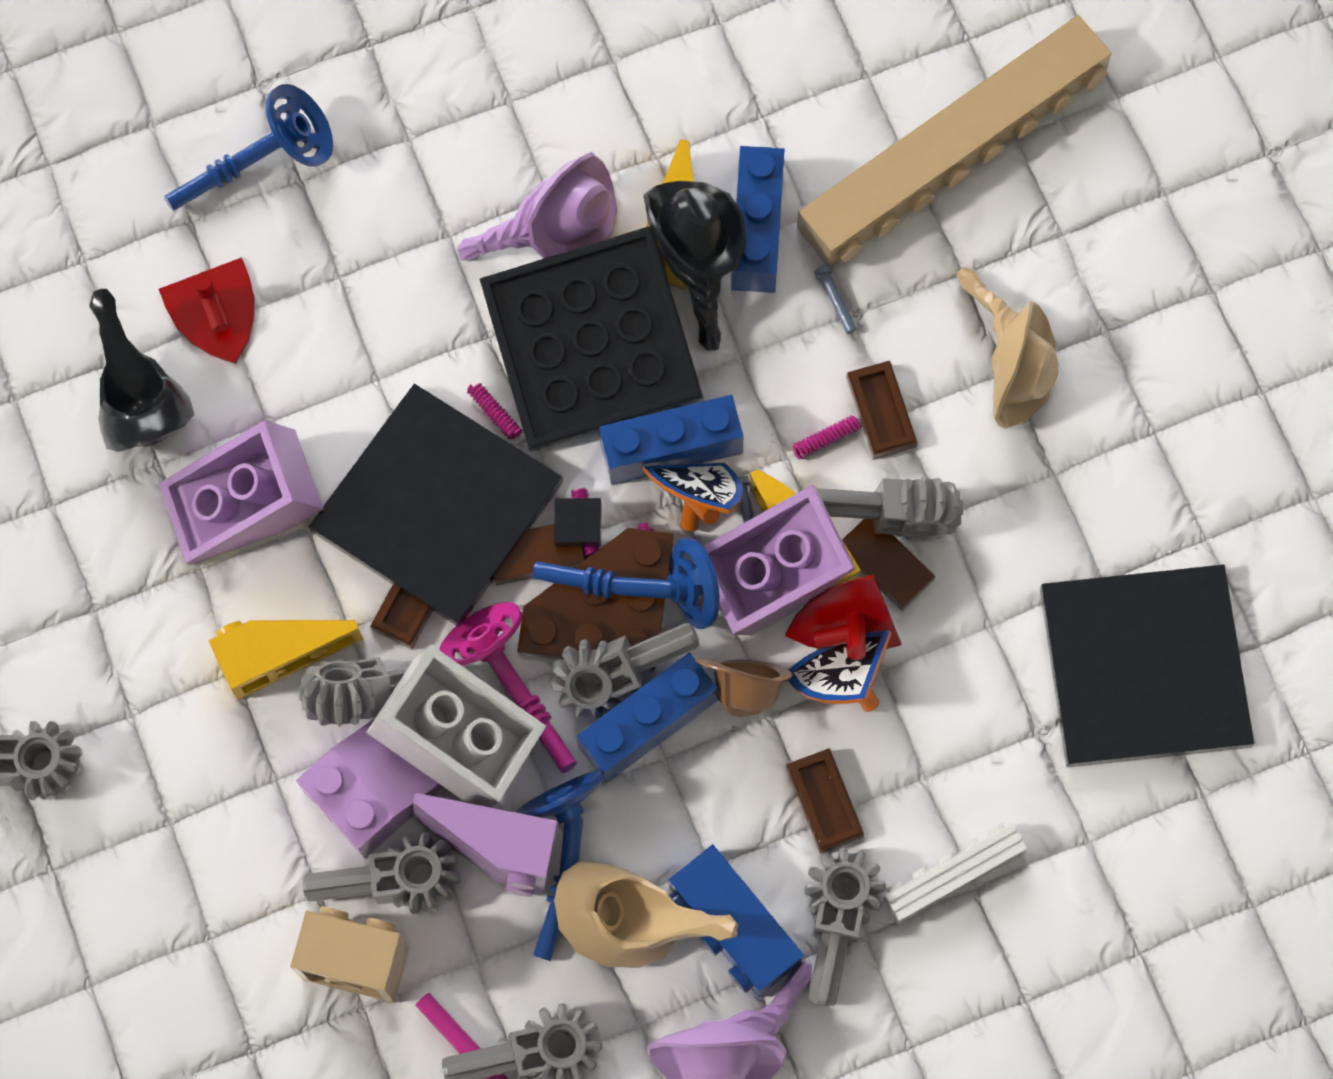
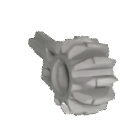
M922 477L915 480L883 478L875 492L817 488L830 517L874 519V534L905 536L909 540L916 538L925 541L928 538L940 539L943 537V534H952L961 525L963 500H960V491L956 489L954 483L949 481L942 482L940 478L925 479Z
M684 623L633 646L630 645L625 635L608 643L605 640L600 641L597 649L593 650L589 641L585 638L580 642L579 651L567 646L562 653L564 660L555 661L552 671L558 677L552 681V691L563 693L559 700L561 707L569 706L572 703L576 705L574 714L577 718L584 714L585 709H590L593 717L597 720L602 716L603 707L609 711L620 703L618 698H625L630 691L641 687L644 671L697 649L699 646L697 633L690 623ZM586 672L595 673L601 678L602 683L594 686L588 685L582 681L580 675Z
M380 657L362 660L354 659L352 661H342L340 658L337 661L331 662L323 660L320 666L308 667L306 675L301 677L299 700L302 701V709L305 710L307 719L319 720L322 726L336 724L340 727L342 724L349 723L357 725L360 719L377 717L407 669L387 671Z
M30 721L28 727L29 735L27 736L19 730L13 731L12 735H0V786H10L15 791L24 789L25 796L30 800H35L41 791L48 800L55 799V786L59 785L64 790L69 791L72 785L66 779L68 774L80 775L82 773V768L72 762L83 755V751L79 746L71 745L75 735L68 729L60 732L59 725L54 721H49L44 729L36 721ZM43 751H51L49 765L42 770H34L33 762L35 757Z
M422 833L418 846H415L410 835H405L402 837L403 844L406 847L403 852H400L394 846H390L387 852L368 854L369 866L304 875L303 892L306 901L309 902L372 894V898L378 905L393 903L397 908H400L409 900V910L412 914L416 915L421 910L422 901H426L430 911L436 912L438 911V904L435 900L436 896L440 894L447 901H451L454 897L452 892L445 887V884H459L461 882V876L458 873L448 871L459 864V859L456 854L445 855L449 845L444 839L436 842L431 848L432 840L429 833ZM419 863L430 864L432 866V874L426 882L422 884L409 882L410 870Z
M840 848L838 853L839 863L837 864L828 853H824L821 855L820 860L826 871L818 867H810L808 875L813 880L821 883L807 885L804 889L807 896H821L820 899L813 902L810 906V911L813 914L817 913L813 933L821 935L808 994L809 1001L817 1005L829 1007L836 1004L849 941L856 943L861 923L866 925L870 921L869 913L864 906L880 911L883 905L878 898L870 895L879 894L886 890L885 882L870 881L871 878L880 872L881 868L878 864H873L864 870L861 866L865 861L866 853L863 851L856 855L855 861L852 863L848 862L847 848ZM842 877L850 878L858 887V895L851 900L839 899L832 890V884L835 880Z
M561 1003L558 1005L557 1020H553L550 1011L543 1007L539 1010V1017L545 1026L544 1028L536 1022L528 1020L524 1026L525 1029L509 1033V1043L445 1057L442 1059L444 1078L484 1079L516 1071L517 1079L536 1076V1079H546L549 1071L552 1070L555 1071L554 1079H565L564 1071L568 1070L571 1079H583L577 1063L593 1071L597 1063L584 1053H595L602 1050L601 1042L586 1041V1037L593 1035L598 1030V1026L596 1023H591L583 1029L578 1026L585 1016V1011L582 1009H578L572 1021L566 1019V1004ZM555 1033L568 1035L574 1044L572 1055L564 1059L553 1056L548 1050V1038Z

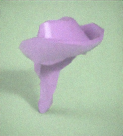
M592 152L565 163L555 174L542 181L523 199L513 218L489 228L483 234L464 238L457 248L460 259L473 260L489 252L509 247L518 249L527 246L534 248L544 259L609 239L613 234L617 204L613 183L606 166Z
M803 961L791 972L773 1001L760 1011L744 1010L722 1021L705 1020L696 1027L668 1034L648 1044L647 1053L650 1061L666 1079H771L783 1067L787 1053L785 1046L774 1036L780 1030L781 1025L787 1022L789 1010L794 1008L796 998L811 983L812 965Z

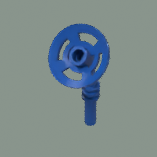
M290 84L278 85L270 91L266 100V114L272 132L232 156L225 154L223 161L220 159L214 161L215 166L208 164L204 173L164 196L168 206L172 211H175L215 186L221 189L224 187V181L227 184L231 183L232 176L236 179L241 177L240 172L281 147L294 160L309 167L322 165L328 161L332 154L333 137L329 123L321 108L302 89ZM278 99L287 100L286 104H282L275 109L274 105ZM300 109H302L304 113L308 116L309 120L311 121L314 127L315 133H311L310 123L303 114L299 113ZM282 113H286L284 120L280 117ZM301 141L304 143V146L298 147L297 143ZM312 148L317 149L313 157H305L303 155Z
M691 537L680 539L674 545L671 555L670 575H668L666 580L616 577L614 571H608L606 574L604 569H598L596 572L594 567H588L587 571L539 561L535 563L533 568V579L581 588L583 593L588 595L593 591L594 596L600 597L603 593V597L608 599L612 595L671 599L673 602H677L685 618L697 629L710 628L718 617L720 595L715 569L704 547ZM684 553H687L691 557L696 567L688 558L684 557ZM703 595V609L701 610L697 604L699 597Z
M601 770L589 772L566 781L532 799L516 812L541 818L555 816L559 824L564 823L560 873L553 877L556 885H551L550 887L553 895L547 896L546 901L550 905L533 956L551 961L560 934L554 902L557 885L562 873L580 860L583 829L581 814L584 812L581 802L603 780L604 774Z

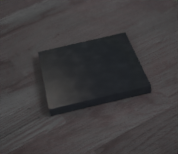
M649 226L479 278L527 445L531 452L598 432L599 426L677 408L704 399L658 243Z
M414 383L324 504V510L318 512L308 527L312 533L392 585H397L403 592L420 603L426 604L431 610L457 627H460L494 580L495 574L525 532L532 527L564 481L563 476Z
M1225 564L1041 584L1040 594L1066 767L1251 748L1254 745Z

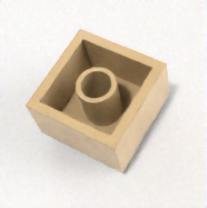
M321 906L319 913L306 910L290 968L303 981L395 1003L409 951V946L400 932L395 930L396 925L375 918H367L366 925L355 923V921L348 919L349 914L347 912Z

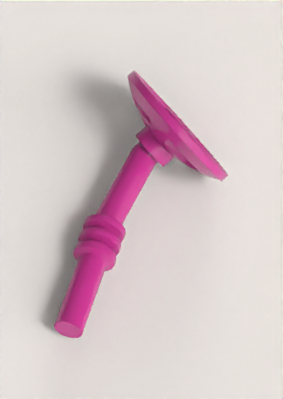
M503 602L475 612L467 617L460 627L456 626L450 631L441 643L439 650L461 666L480 660L488 662L514 703L546 725V728L539 737L540 742L561 773L570 771L576 766L577 762L550 723L552 719L551 714L545 712L546 707L544 704H540L541 700L537 695H531L503 653L505 650L504 644L520 626L522 621L521 610L514 603ZM506 619L513 621L510 628L505 622ZM459 652L463 659H456L455 653Z

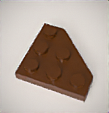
M627 528L576 566L575 569L587 571L588 567H594L596 572L598 569H604L606 574L608 571H614L616 577L666 580L670 571L674 534ZM554 583L524 605L517 652L523 655L564 660L562 656L564 648L570 646L579 651L580 642L585 638L589 641L592 650L597 649L600 641L605 640L608 643L625 635L631 646L661 634L665 599L612 595L608 599L603 597V593L600 597L594 596L593 591L588 595L584 594L581 588ZM656 666L646 671L655 672Z

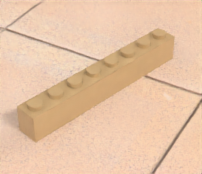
M1078 14L798 211L797 229L826 264L832 266L839 260L843 263L850 261L862 251L863 243L875 235L881 238L890 233L898 225L900 217L910 210L916 213L925 208L933 200L934 193L946 185L948 188L956 186L969 174L968 169L979 161L983 163L990 162L1004 149V144L1016 136L1018 139L1027 136L1036 128L1039 123L1038 120L1047 113L1051 112L1054 115L1061 112L1071 103L1073 95L1084 87L1087 90H1091L1100 84L1108 74L1106 70L1112 54L1111 51Z

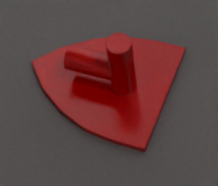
M242 257L158 289L173 323L191 344L210 356L234 364L237 363L248 343L254 322L255 297L251 280Z
M874 575L835 585L810 599L794 616L785 632V637L818 650L847 643V656L852 660H860L865 657L866 633L890 630L892 634L886 649L902 645Z

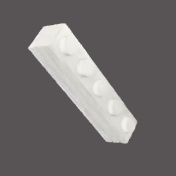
M1001 823L988 831L990 836L979 841L976 837L962 846L964 851L955 856L952 852H949L937 860L939 865L930 870L925 866L911 875L913 879L903 884L901 881H898L886 888L887 894L884 895L883 901L896 924L899 925L1025 854L1028 848L1015 826L1011 823L1005 827Z

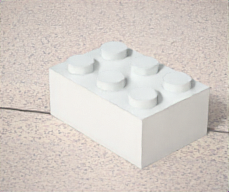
M430 645L413 660L366 733L464 802L491 808L503 797L546 728V725L436 647Z

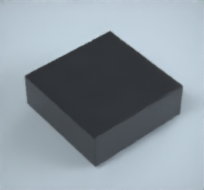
M555 498V547H601V498Z

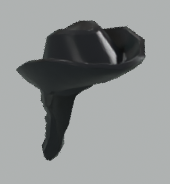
M674 181L656 185L643 195L648 225L659 244L660 252L673 274L689 288L694 315L698 320V342L706 351L719 350L721 332L717 320V298L720 294L722 277L738 268L746 247L744 215L730 193L707 182Z
M98 289L94 291L89 307L99 323V334L106 361L100 377V411L98 418L100 432L106 449L121 452L140 446L147 447L165 440L169 434L185 427L194 416L191 399L184 389L165 373L155 359L142 354L128 340L117 316L116 300L109 290Z

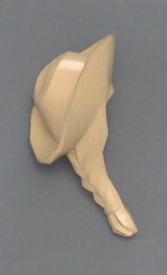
M963 267L956 273L961 287L994 315L992 324L997 336V346L991 358L994 377V420L998 426L1004 429L1025 423L1048 401L1051 389L1054 387L1058 377L1059 363L1055 339L1048 318L1041 307L1032 301H1029L1017 313L1002 298L996 297L992 291L987 290L976 272Z
M578 861L562 873L557 885L554 902L559 930L578 954L606 967H643L665 958L676 940H683L688 936H708L719 941L737 937L738 923L730 914L708 915L700 910L678 906L665 890L640 875L615 865Z

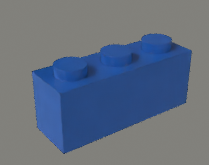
M740 146L736 204L744 215L746 247L738 268L731 271V290L776 293L785 148Z
M733 395L599 426L600 444L611 485L648 477L642 471L643 466L702 464L743 454L744 436Z
M689 652L576 735L578 747L595 770L603 772V780L607 784L718 701L716 696L718 687Z
M713 844L668 879L669 888L672 891L669 896L676 905L700 910L708 915L730 914L738 923V933L735 938L719 941L708 936L698 937L714 956L722 952L733 966L728 970V973L745 994L752 989L758 997H761L803 962L804 954Z

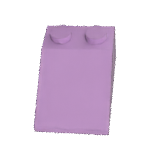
M266 420L159 483L185 563L190 565L287 531L324 510L296 430Z
M814 485L805 488L703 546L712 561L717 576L720 608L732 633L736 635L752 636L776 623L856 569Z
M375 718L331 748L296 780L308 798L364 859L414 815L413 799L415 793L435 796L444 788L366 733Z
M419 793L414 794V818L440 839H444L450 847L459 852L494 881L506 884V892L532 897L534 890L544 892L555 839L556 820Z

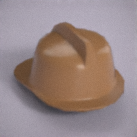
M704 658L695 659L697 663L714 669L715 685L718 687L717 699L723 704L724 709L730 715L736 717L755 715L764 710L771 709L777 700L782 683L791 680L793 675L788 669L779 665L755 660L717 661Z

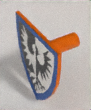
M726 463L643 466L642 469L663 490L684 500L680 527L686 531H697L700 519L708 525L716 523L720 516L719 512L729 514L739 506L743 497L742 482Z
M890 630L866 633V654L860 660H852L847 656V643L816 650L788 669L793 674L788 682L794 690L808 699L833 704L859 703L865 712L873 711L879 706V700L871 687L892 633Z

